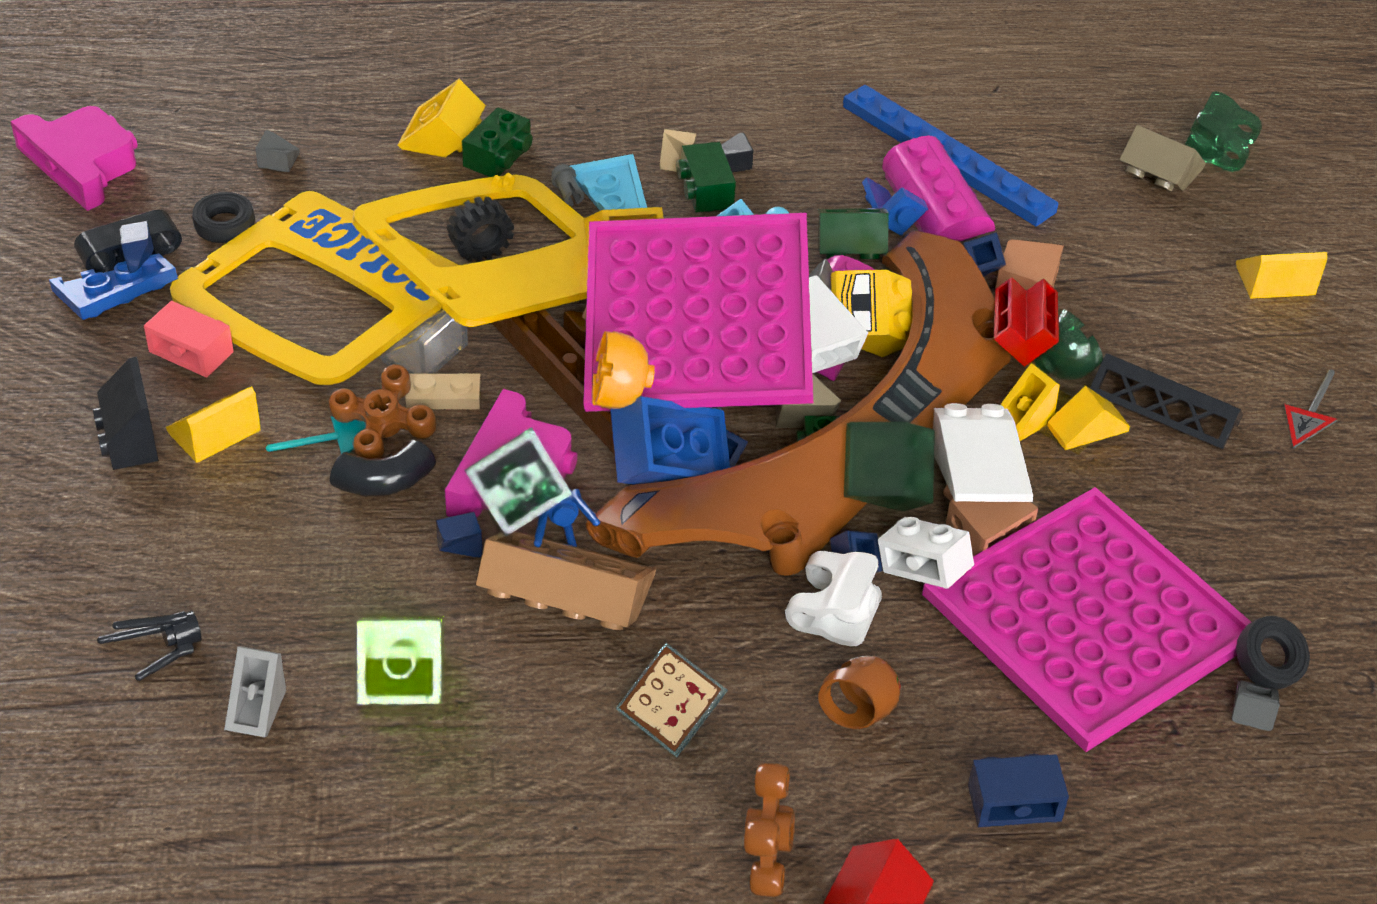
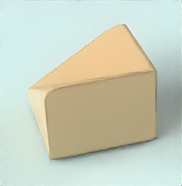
M664 129L660 169L677 172L676 161L681 159L682 146L696 144V133Z

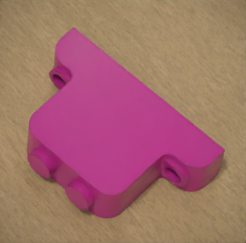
M86 106L54 121H45L40 116L34 114L23 115L11 121L16 147L87 211L104 202L103 188L107 187L108 181L136 167L134 149L138 147L135 136L131 131H126L121 127L112 115H107L99 107Z
M503 389L445 489L446 516L453 517L474 512L476 517H478L487 505H496L528 515H539L540 507L538 501L541 498H545L547 493L553 488L564 487V478L567 474H572L576 467L577 453L571 451V433L563 427L531 419V412L526 411L525 398L517 392Z

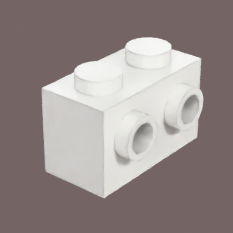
M904 517L878 539L884 573L948 589L974 566L969 532L952 528L949 525H938L921 521L915 517Z

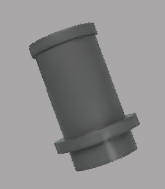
M566 164L556 166L552 170V184L559 188L564 202L569 206H574L570 195L573 196L576 204H579L584 199V192L576 181L574 168Z

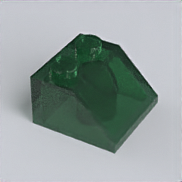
M908 422L847 423L844 497L902 512L932 504L935 430Z
M529 428L464 470L477 497L492 521L506 537L572 495V492L533 428Z

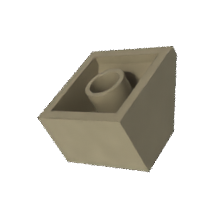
M1136 125L1119 159L1127 167L1125 172L1139 179H1143L1145 175L1155 179L1154 184L1169 192H1172L1173 188L1184 191L1206 164L1195 149L1139 125Z

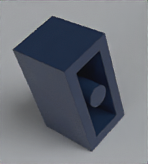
M1029 754L1024 757H987L973 760L968 788L978 827L1062 821L1069 795L1057 754Z

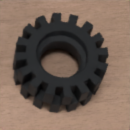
M476 197L473 204L469 200L464 202L466 207L463 210L458 206L454 210L457 216L451 215L449 218L451 225H447V231L449 232L450 240L462 257H465L470 262L474 259L477 263L482 262V257H485L487 261L492 260L491 254L493 253L499 256L502 253L500 250L502 246L507 249L510 245L507 239H513L514 236L511 231L514 230V225L497 200L494 199L492 201L490 197H485L483 201L480 197ZM489 224L483 232L472 235L479 227Z

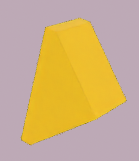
M1032 363L1001 403L1004 409L1009 410L1015 421L1019 441L1046 427L1048 421L1056 412L1060 384Z
M1084 386L1047 424V427L1064 450L1129 432L1130 428L1129 424L1110 401L1087 386Z

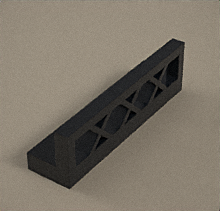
M1108 353L1105 354L1090 387L1091 390L1115 405L1221 450L1224 449L1234 426L1238 427L1243 416L1240 408ZM1109 373L1123 379L1126 389L1110 394L1101 390L1100 387L1106 374ZM1145 388L1156 393L1159 403L1143 408L1137 405L1133 392ZM1128 394L1131 402L1120 397ZM1162 396H1164V397H1166V398H1169V399L1163 401ZM1176 402L1188 406L1193 417L1176 422L1170 419L1166 406ZM1162 408L1165 416L1157 414L1153 411ZM1195 410L1202 412V414L1197 415ZM1211 416L1226 422L1219 439L1205 434L1199 420ZM1195 422L1196 425H1197L1198 430H1195V429H1193V428H1191V427H1188V426H1186V425H1189V424Z

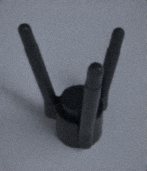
M192 610L171 615L116 621L112 624L114 629L129 628L130 630L115 632L97 638L99 644L162 633L166 646L174 645L177 648L135 675L137 681H141L182 656L194 653L192 644L202 640L200 627Z

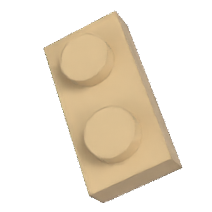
M409 374L411 390L406 395V408H412L420 404L429 406L431 409H480V374Z

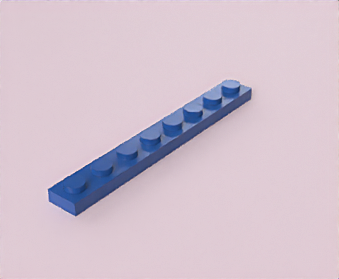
M863 85L844 96L843 107L900 143L921 136L929 135L936 137L941 141L944 149L958 167L969 186L1035 227L1057 213L1059 202L869 86Z

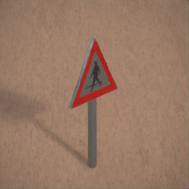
M1328 370L1308 411L1284 404L1293 449L1337 422L1336 418L1315 413L1335 374L1334 370Z

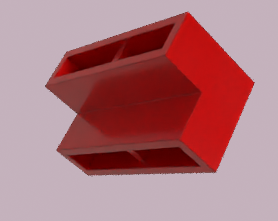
M1012 277L995 289L994 340L1024 367L1059 342L1058 291L1044 278L1027 291Z

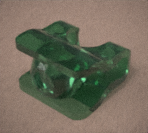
M1215 91L1211 93L1204 109L1200 110L1190 129V135L1185 145L1195 149L1205 163H1212L1230 172L1238 171L1244 167L1250 152L1247 145L1254 143L1262 130V122L1255 114L1239 107L1229 96ZM1238 125H1248L1252 131H1243ZM1225 151L1236 153L1239 159L1230 158Z

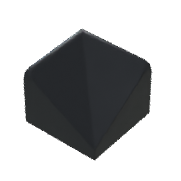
M744 132L735 135L722 144L732 173L752 169L754 150Z

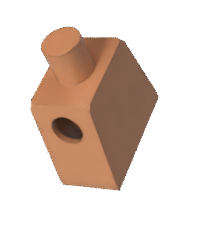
M1014 239L1009 240L1004 252L1006 266L990 273L991 275L998 276L995 289L1011 277L1026 291L1043 278L1054 288L1064 246Z
M946 485L943 491V495L950 500L946 525L969 532L973 556L1036 521L1038 507L1031 502L954 501L948 485Z

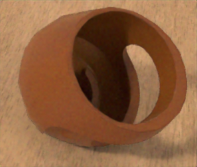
M859 656L848 660L842 664L840 669L834 670L826 676L818 693V700L824 713L836 724L851 729H863L881 721L896 708L901 685L896 671L887 661L878 656ZM839 681L840 688L845 697L857 706V711L854 714L843 712L833 702L831 697V686L833 683Z

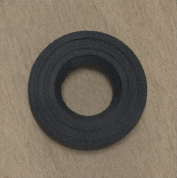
M218 192L205 196L195 204L192 219L194 228L200 237L215 243H227L253 226L255 215L253 206L246 197L233 192ZM221 213L236 215L235 218L229 221L219 222L211 220L213 216Z
M1265 616L1256 619L1242 630L1237 640L1236 652L1239 664L1247 677L1255 684L1267 688L1283 689L1298 682L1308 669L1310 653L1306 639L1293 623L1282 617ZM1264 639H1274L1283 648L1285 661L1281 667H1274L1264 659L1261 653V644Z

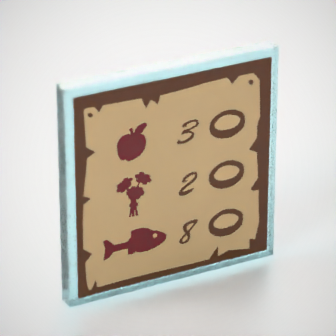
M665 643L615 709L675 757H678L728 690Z

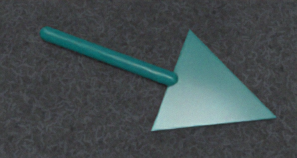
M331 417L335 432L268 444L266 450L271 452L337 439L341 454L347 451L351 452L354 450V437L366 428V424L358 420L341 423L336 421L334 417Z

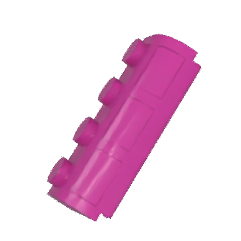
M928 135L902 142L888 151L883 159L882 169L893 191L896 193L903 187L923 199L928 207V210L914 223L918 231L947 237L951 240L963 241L995 230L994 221L977 199L976 194L944 149L941 141L936 137Z

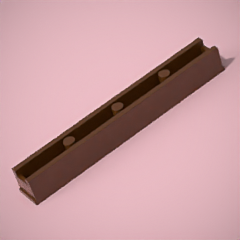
M545 309L492 322L498 331L615 455L611 411L585 412V350Z

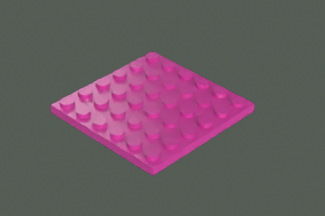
M807 213L589 222L584 375L585 412L611 411L608 408L592 404L593 374H597L598 362L596 361V356L604 331L621 332L633 336L642 343L648 353V364L655 366V374L652 387H644L641 394L643 397L672 401L684 408L813 403Z
M1096 487L973 556L974 566L948 589L926 583L924 584L922 594L1085 752H1088L1236 657L1238 637L1242 630L1251 623L1249 619Z

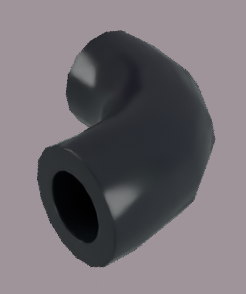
M408 440L397 452L383 458L368 459L347 451L343 452L335 461L330 473V483L333 487L342 491L365 497L389 496L411 488L435 467L436 459L432 451L425 444L416 440Z

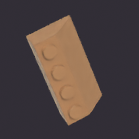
M510 528L486 539L476 585L487 588L489 595L505 599L510 598L511 595L525 599L524 603L538 609H547L548 606L563 609L562 614L573 619L582 620L588 616L600 620L601 626L613 630H623V627H629L637 621L656 572V568L543 538L540 547H535V535Z

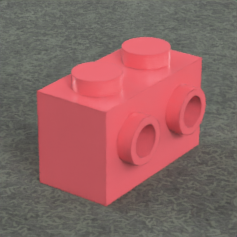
M172 300L144 325L150 353L206 378L234 352L229 325Z

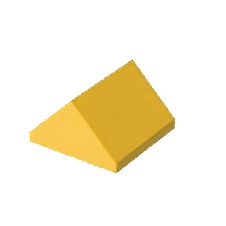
M1327 252L1260 255L1236 260V268L1250 299L1316 295L1327 262Z
M251 386L230 394L166 426V429L184 451L198 463L261 431L256 393Z

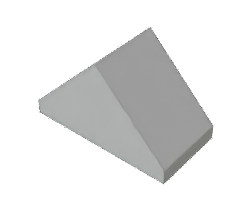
M243 646L237 648L224 730L260 737L268 736L286 692L281 653Z

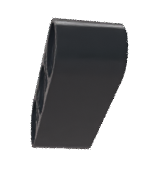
M158 209L84 231L77 236L74 248L87 270L94 269L95 273L113 271L117 263L126 261L121 245L120 228L122 225L147 221L154 246L151 255L159 253L163 256L174 252L180 246L182 236L169 214L164 210Z

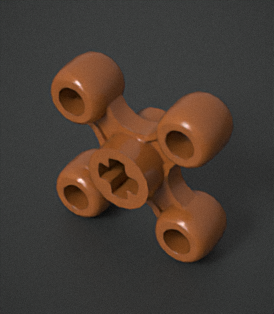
M394 364L385 368L381 375L382 390L372 391L365 399L357 397L349 389H338L329 398V408L336 421L348 423L354 419H359L366 424V428L354 437L353 447L357 456L368 459L382 458L385 450L384 438L395 435L400 428L408 430L413 437L418 439L429 438L436 431V417L434 411L429 406L419 404L412 408H405L399 404V400L411 390L409 372L401 365Z
M762 763L758 765L755 775V792L757 796L763 798V809L749 808L746 816L745 852L750 855L760 856V861L754 862L751 868L750 890L753 894L759 896L777 897L782 895L785 882V868L783 864L777 862V852H791L794 842V810L789 806L779 805L780 799L787 797L790 783L789 768L782 764Z

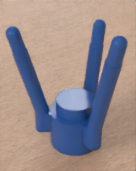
M556 487L550 490L545 498H541L538 501L540 513L535 532L534 546L540 547L542 545L548 516L553 523L564 528L567 544L577 547L571 524L578 516L579 509L594 526L600 524V520L596 517L595 513L582 499L580 490L574 489L572 491L567 487Z

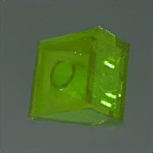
M444 616L361 617L357 621V704H441L444 663Z

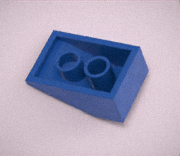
M643 396L638 397L633 404L624 408L610 409L618 483L635 485L665 482L730 468L724 410L707 407L684 408L672 401Z

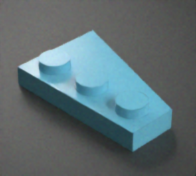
M633 154L570 166L576 172V181L580 188L599 211L647 208Z

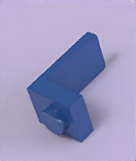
M868 177L862 181L866 191L865 198L872 208L887 209L889 213L888 229L900 236L928 210L923 199L903 187L891 197L890 192Z

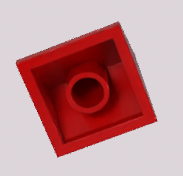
M899 839L853 846L823 904H924L934 880Z

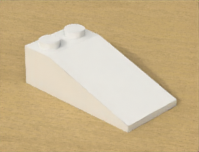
M957 403L946 404L945 408H934L932 452L954 501L1033 502V492L1015 421L1008 409H1004L1002 405L984 404L982 408H967V406Z

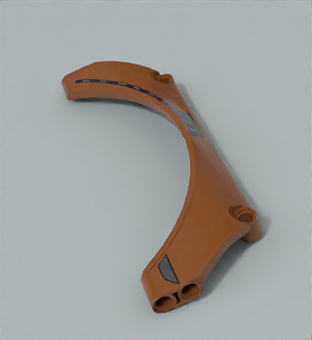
M912 231L883 256L882 263L887 268L911 280L913 320L909 337L900 357L883 380L852 409L806 438L761 458L704 475L627 486L595 513L596 517L600 520L598 526H594L587 520L586 528L592 539L603 547L635 558L642 556L653 546L691 541L733 543L761 551L768 550L772 569L779 575H793L803 570L810 556L820 551L830 541V538L834 537L932 439L934 408H945L946 404L951 403L966 405L1011 360V354L994 340L995 299L981 271L961 242L943 236Z

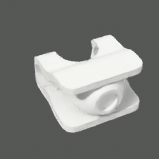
M817 551L813 553L805 567L807 580L815 588L822 591L794 595L785 609L788 623L798 631L820 635L841 645L858 646L862 644L882 599L880 588L872 583L878 569V559L872 554L863 552L839 554Z

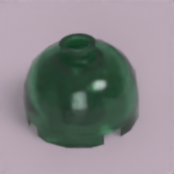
M1058 309L1059 342L1034 359L1036 366L1047 375L1052 374L1054 377L1066 381L1081 379L1092 373L1102 363V351L1093 335L1086 338L1080 329L1085 325L1079 318L1065 309Z

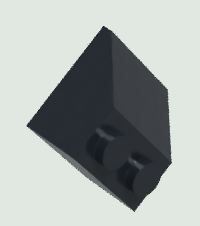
M132 357L99 389L97 395L100 407L93 408L97 431L105 430V433L97 434L102 456L110 455L113 470L159 461L137 357Z

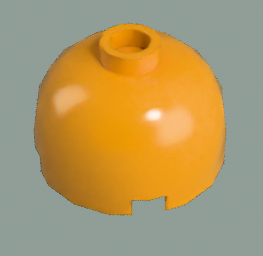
M604 331L596 356V361L598 362L597 374H593L592 404L602 408L621 409L633 404L641 396L644 387H652L655 366L648 364V353L642 343L633 336L621 332Z

